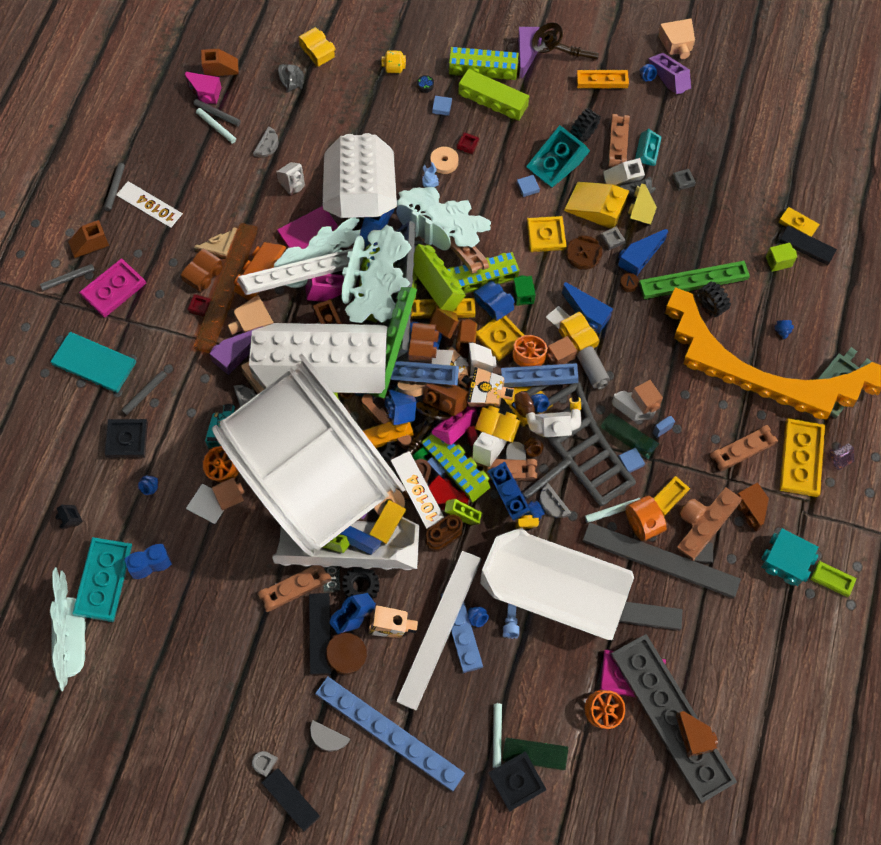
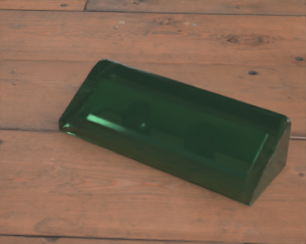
M610 413L601 425L603 430L631 448H636L640 454L648 459L659 446L658 442L613 413Z
M505 738L502 761L507 762L526 751L533 766L566 770L569 747Z

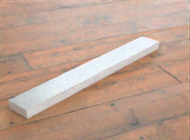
M353 248L238 276L237 282L244 293L248 295L342 271L344 267H348V251H352Z
M462 551L396 701L397 703L415 711L417 710L480 565L481 558Z

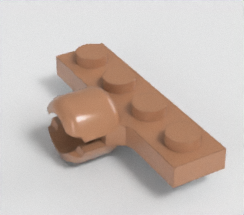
M725 487L710 506H704L696 499H690L684 505L680 514L681 518L692 526V529L677 546V549L694 561L741 503L742 498Z

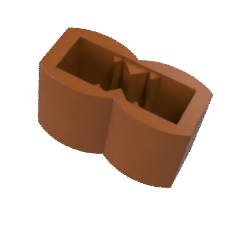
M203 248L181 273L182 280L201 292L210 286L211 279L215 275L217 276L221 273L223 268L222 261Z
M469 319L460 321L457 331L455 350L463 358H468L469 343L476 344L477 323Z
M413 323L409 362L432 364V358H436L437 347H434V342H438L439 331H436V325Z

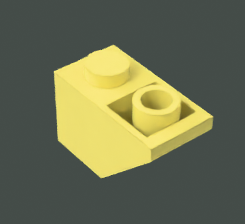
M641 184V187L637 186L634 196L637 199L635 204L631 203L628 214H631V219L651 225L657 206L646 184Z

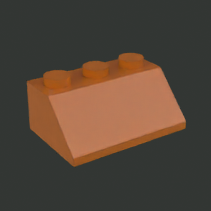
M266 242L263 243L261 248L257 246L252 254L254 256L253 260H248L243 267V270H245L243 275L274 268L275 262L282 256L286 247ZM237 276L234 281L236 285L233 290L248 301L258 295L259 292L246 295L237 282Z

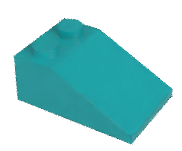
M559 125L526 167L553 188L580 165L590 150L584 143Z

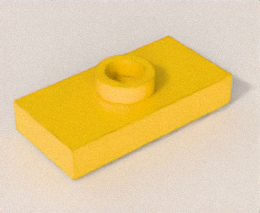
M790 207L787 208L778 222L785 227L790 226L811 237L820 225Z
M532 515L521 516V519L515 521L516 529L521 527L523 529H534L539 525V518H532Z

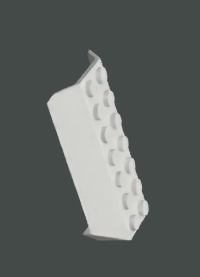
M369 133L340 136L324 154L323 210L341 218L378 217L397 207L394 151L377 135Z
M273 323L252 330L249 360L252 377L266 389L287 373L290 368L296 370L298 368L296 364L301 363L299 355L303 354L334 393H382L385 389L387 326Z
M402 517L388 544L381 542L380 547L372 555L349 545L344 553L325 548L320 550L314 548L315 553L312 556L304 552L281 526L277 553L272 558L275 564L284 566L297 564L302 566L321 565L322 567L341 566L343 568L362 567L364 569L375 567L386 570L392 568H401L403 570L417 569L419 525ZM356 521L351 526L369 535L376 522Z
M521 527L495 538L483 566L480 583L493 598L601 638L612 640L634 576L631 570L530 535Z

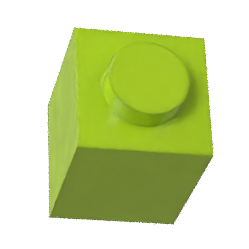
M791 243L770 247L766 259L773 272L792 267L797 259V253L792 248Z

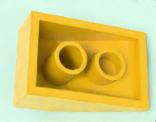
M577 182L564 211L612 229L616 226L624 209L629 190L613 184Z

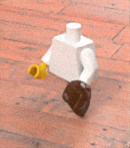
M520 391L515 394L516 410L522 417L527 419L530 430L535 432V434L543 437L572 435L573 430L581 426V398L579 397L578 402H572V398H570L571 412L535 414L533 401L528 393Z

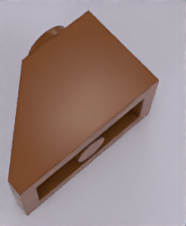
M685 711L679 712L676 715L688 757L713 752L717 749V736L715 732H712L711 727Z

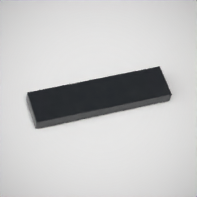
M330 593L309 594L310 675H331V667L327 663L325 654L327 645L331 641Z

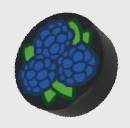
M428 75L419 77L417 80L418 90L423 93L432 91L434 88L433 78Z

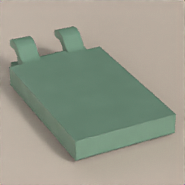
M851 347L845 356L839 353L818 379H829L848 374L868 365L872 361L867 358L860 367L856 366L851 360L858 351ZM835 401L830 415L837 418L845 407Z

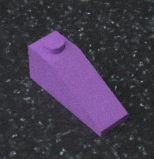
M519 27V79H523L538 53L532 46V39L539 27ZM539 38L538 40V47L539 44H541L542 38Z
M664 53L648 58L649 63L657 69V74L668 89L676 94H681L691 88L690 69Z
M252 330L223 340L219 345H215L210 353L212 362L229 375L250 354Z

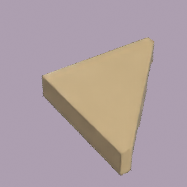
M234 227L223 235L219 234L208 239L209 241L201 245H195V251L199 252L204 248L217 257L227 259L238 232L237 228Z

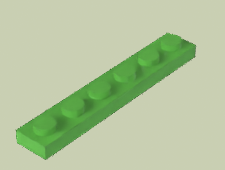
M745 261L643 279L639 281V286L643 299L670 295L675 287L684 291L700 289L711 281L723 285L748 280L750 275Z
M401 287V290L398 292V300L392 312L390 326L387 329L385 389L382 393H369L373 397L385 398L417 292L415 288Z

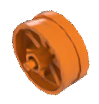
M521 336L514 343L513 360L521 367L542 366L546 359L547 344L537 336Z
M222 446L209 450L203 460L205 475L209 479L220 483L231 478L235 479L239 474L230 459L227 460L228 455L226 452H224L221 459L219 453L224 451ZM219 472V478L214 477Z
M597 690L590 694L586 700L584 707L585 715L593 726L612 729L620 725L624 719L625 703L616 692ZM604 693L607 694L605 702L602 700L600 696ZM613 697L615 704L610 705L611 698ZM597 699L599 704L597 706H594V703ZM593 709H596L598 713L596 716H594ZM608 715L614 718L610 723L608 721ZM602 716L604 725L597 722Z

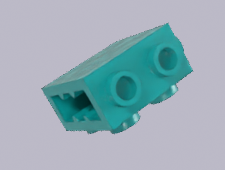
M783 528L778 534L774 532L769 541L772 546L770 550H765L761 558L764 561L761 568L765 569L770 575H777L783 578L789 585L799 586L802 581L806 582L811 572L808 569L810 565H814L819 555L816 552L819 547Z

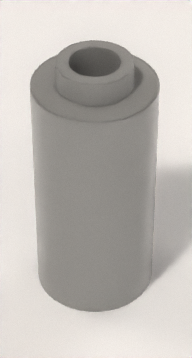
M593 347L582 349L578 352L577 357L593 388H605L610 378Z

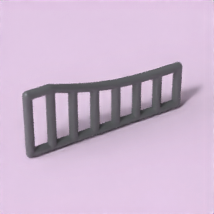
M578 381V383H572L548 398V401L550 402L549 406L576 391L577 397L581 398V408L585 415V419L581 421L580 428L573 430L572 435L546 438L563 460L566 457L571 460L572 463L569 465V468L598 505L604 506L634 486L636 480L627 471L602 435L586 401L582 386ZM549 385L534 386L527 390L526 393L531 397ZM570 407L562 412H571ZM589 425L594 435L567 452L561 443ZM599 442L604 451L581 466H578L572 459L594 443ZM609 457L614 467L590 482L584 472ZM620 472L626 482L602 497L596 487Z

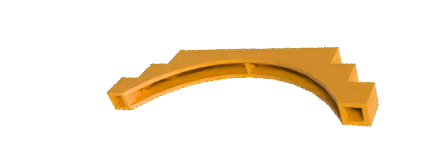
M675 287L667 304L665 314L673 319L681 320L674 339L682 344L690 345L683 363L690 369L703 371L708 376L718 377L726 383L736 384L746 391H754L761 397L772 398L779 404L792 406L797 411L813 414L815 418L825 420L828 419L835 401L844 407L853 408L858 400L861 389L871 395L876 394L879 396L881 392V365L874 362L851 373L829 379H791L760 371L742 362L727 351L710 333L700 317L692 293Z

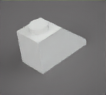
M469 343L468 364L470 376L473 375L475 367L493 373V368L496 367V357L492 356L491 349L475 343Z
M482 432L473 445V460L491 467L507 444V441Z

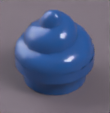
M646 64L640 68V76L644 81L655 79L657 69L654 65Z
M792 320L776 321L775 331L783 339H786L794 329Z
M535 394L531 396L535 412L542 413L548 409L550 402L546 395Z
M147 475L143 476L138 483L139 490L144 495L154 494L158 489V478Z
M531 501L528 504L531 512L525 515H532V518H539L540 520L545 512L538 501L534 503Z
M483 607L469 608L468 618L471 625L481 627L487 622L489 616Z

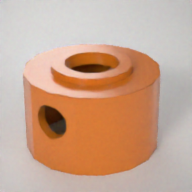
M645 496L626 505L625 509L629 524L641 541H646L666 531L664 515L657 502L651 496Z

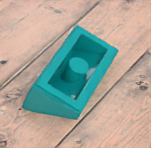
M650 129L642 132L635 159L640 158L642 164L655 166L662 137Z

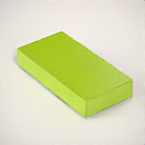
M818 561L810 580L845 597H849L857 578Z

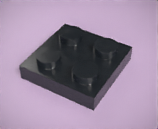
M108 419L105 457L145 458L148 429L147 419Z
M526 751L488 772L509 812L547 790Z

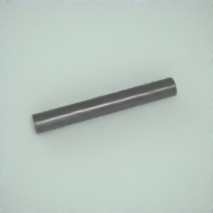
M198 99L194 101V106L231 124L239 126L241 120Z
M118 163L104 207L106 211H111L125 168L123 163Z
M90 264L41 283L40 286L44 291L95 271V269Z
M161 371L121 411L127 416L167 374Z
M566 457L522 493L526 499L531 497L572 463L571 460Z

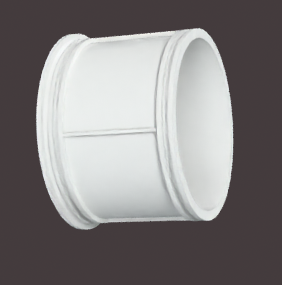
M300 354L301 363L296 364L298 367L296 370L290 368L287 373L226 419L221 420L220 427L215 425L212 427V430L230 460L258 498L299 547L309 556H312L315 553L314 548L320 550L367 512L389 497L387 492L390 490L395 492L396 488L404 492L406 489L343 404L304 355Z

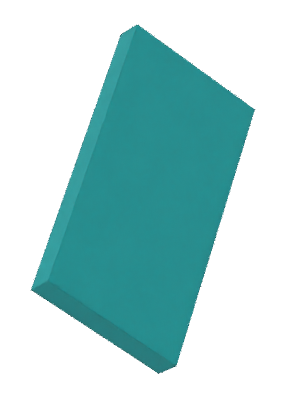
M69 332L51 360V364L118 393L135 366L136 360Z
M92 537L72 613L73 616L109 622L115 621L127 571L124 559L131 554V543Z

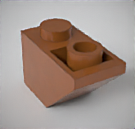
M220 49L201 50L204 75L223 76L239 74L238 58Z
M99 220L81 226L68 242L74 258L109 246Z
M436 305L429 319V324L436 325V330L450 339L453 334L456 335L459 328L457 314L452 311L442 310Z
M426 384L423 402L455 416L467 408L469 391L456 385Z
M757 482L737 494L742 498L737 509L743 512L747 524L754 528L756 532L764 524L769 500Z

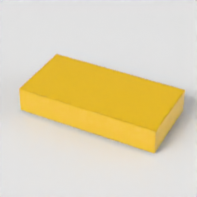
M675 476L653 498L659 505L664 517L689 492L690 488Z
M388 500L369 535L388 544L406 509Z

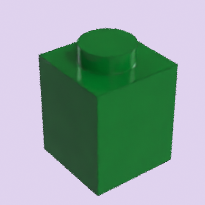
M521 275L513 279L516 306L534 304L536 294L532 276Z

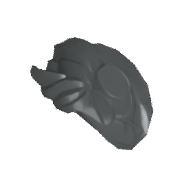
M279 65V77L286 87V92L289 93L298 87L302 89L304 83L303 71L296 65Z
M651 177L620 185L621 188L629 190L628 195L634 199H637L634 196L637 186L641 187V184H646L650 194L656 189V187L652 188Z

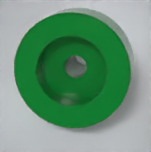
M423 447L412 457L414 461L417 459L428 461L426 457L429 455V451Z

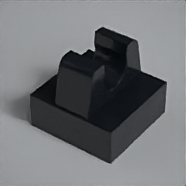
M61 504L56 508L58 513L55 518L63 522L59 526L60 528L67 529L71 526H78L83 522L75 505Z

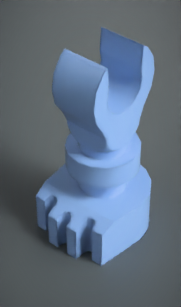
M431 162V167L426 168L425 165L423 166L424 176L422 184L424 187H436L439 185V179L434 174L437 169L433 162Z
M508 603L507 618L505 619L507 625L503 626V637L513 639L519 637V626L517 625L516 606Z

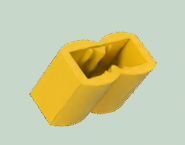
M316 27L298 37L300 47L309 55L316 66L319 67L335 57L333 43L328 42L324 33Z
M577 312L560 322L559 332L563 338L569 337L577 350V354L584 348H595L598 346L599 338L581 312Z
M489 405L488 408L482 407L475 429L513 442L521 421L516 419L517 415L506 412L505 415L499 413V408Z

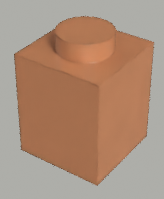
M567 336L549 345L546 357L550 364H566L576 358L577 350Z
M651 380L635 387L631 395L643 414L649 411L653 413L658 410L663 399Z
M234 478L212 487L222 510L244 501L241 494L245 492L241 483L236 484Z

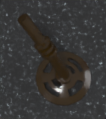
M551 22L541 26L533 36L532 46L538 53H548L553 49H557L573 57L582 56L596 60L599 58V53L582 50L581 47L577 49L576 46L569 47L561 44L563 29L558 23ZM542 38V45L538 47V40Z
M417 402L416 410L425 416L426 422L417 437L413 438L407 446L408 450L406 452L410 451L411 455L420 450V447H422L421 442L425 439L433 423L436 420L450 419L452 415L425 402Z

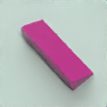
M467 406L465 410L457 415L443 420L432 430V434L445 443L452 445L467 431L468 427H471L478 421L477 408Z

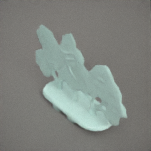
M435 187L412 188L410 191L403 190L399 192L400 198L397 200L398 207L396 212L400 222L403 225L409 221L415 223V237H422L425 239L424 243L428 245L433 244L439 249L448 250L451 245L449 236H453L457 246L474 247L480 241L476 232L488 231L491 228L490 220L480 215H468V212L472 209L468 200L460 202L447 201L445 204L439 203L440 196ZM416 205L420 206V210L418 212L415 209ZM423 215L429 216V217L431 218V220H429L428 218H426V217L423 216Z
M356 217L350 218L342 222L334 231H332L331 227H322L318 234L309 241V245L305 249L300 247L287 248L275 262L274 268L342 251L340 248L350 247L356 238L360 236V230H352L359 222V219H356ZM308 279L287 284L286 286L299 288L306 285Z
M386 225L381 230L369 232L368 241L371 243V246L366 251L362 236L356 238L353 250L348 251L347 259L349 264L348 267H344L342 272L344 276L342 300L344 304H348L353 294L355 296L354 301L345 309L347 315L350 316L349 320L351 322L362 323L370 314H373L374 318L380 322L391 319L396 305L391 294L399 292L401 287H408L410 285V282L402 277L401 269L394 268L393 263L405 257L411 250V246L404 239L401 232L394 231L391 226ZM380 248V251L376 254H369V252H373L372 249ZM363 257H367L370 261V266L366 271H360ZM358 275H360L362 285L355 288ZM358 293L364 294V296L360 297L358 296Z
M55 567L52 571L54 602L52 601L49 611L52 619L51 660L56 680L59 682L58 687L63 691L67 685L68 677L75 676L84 666L86 622L85 617L73 616L72 613L76 599L66 598L68 593L66 575L61 570L59 577Z

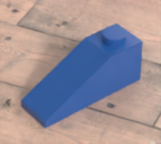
M664 229L630 244L627 249H623L618 256L620 259L618 266L628 273L638 276L666 240L668 230Z
M565 282L562 294L575 313L581 312L589 326L600 334L611 318L613 308Z

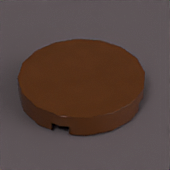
M582 235L569 242L566 256L572 266L587 270L595 267L600 262L602 247H600L596 239Z
M341 633L334 636L328 643L325 650L328 665L337 673L350 675L357 672L364 665L367 658V649L364 642L358 636L351 633Z

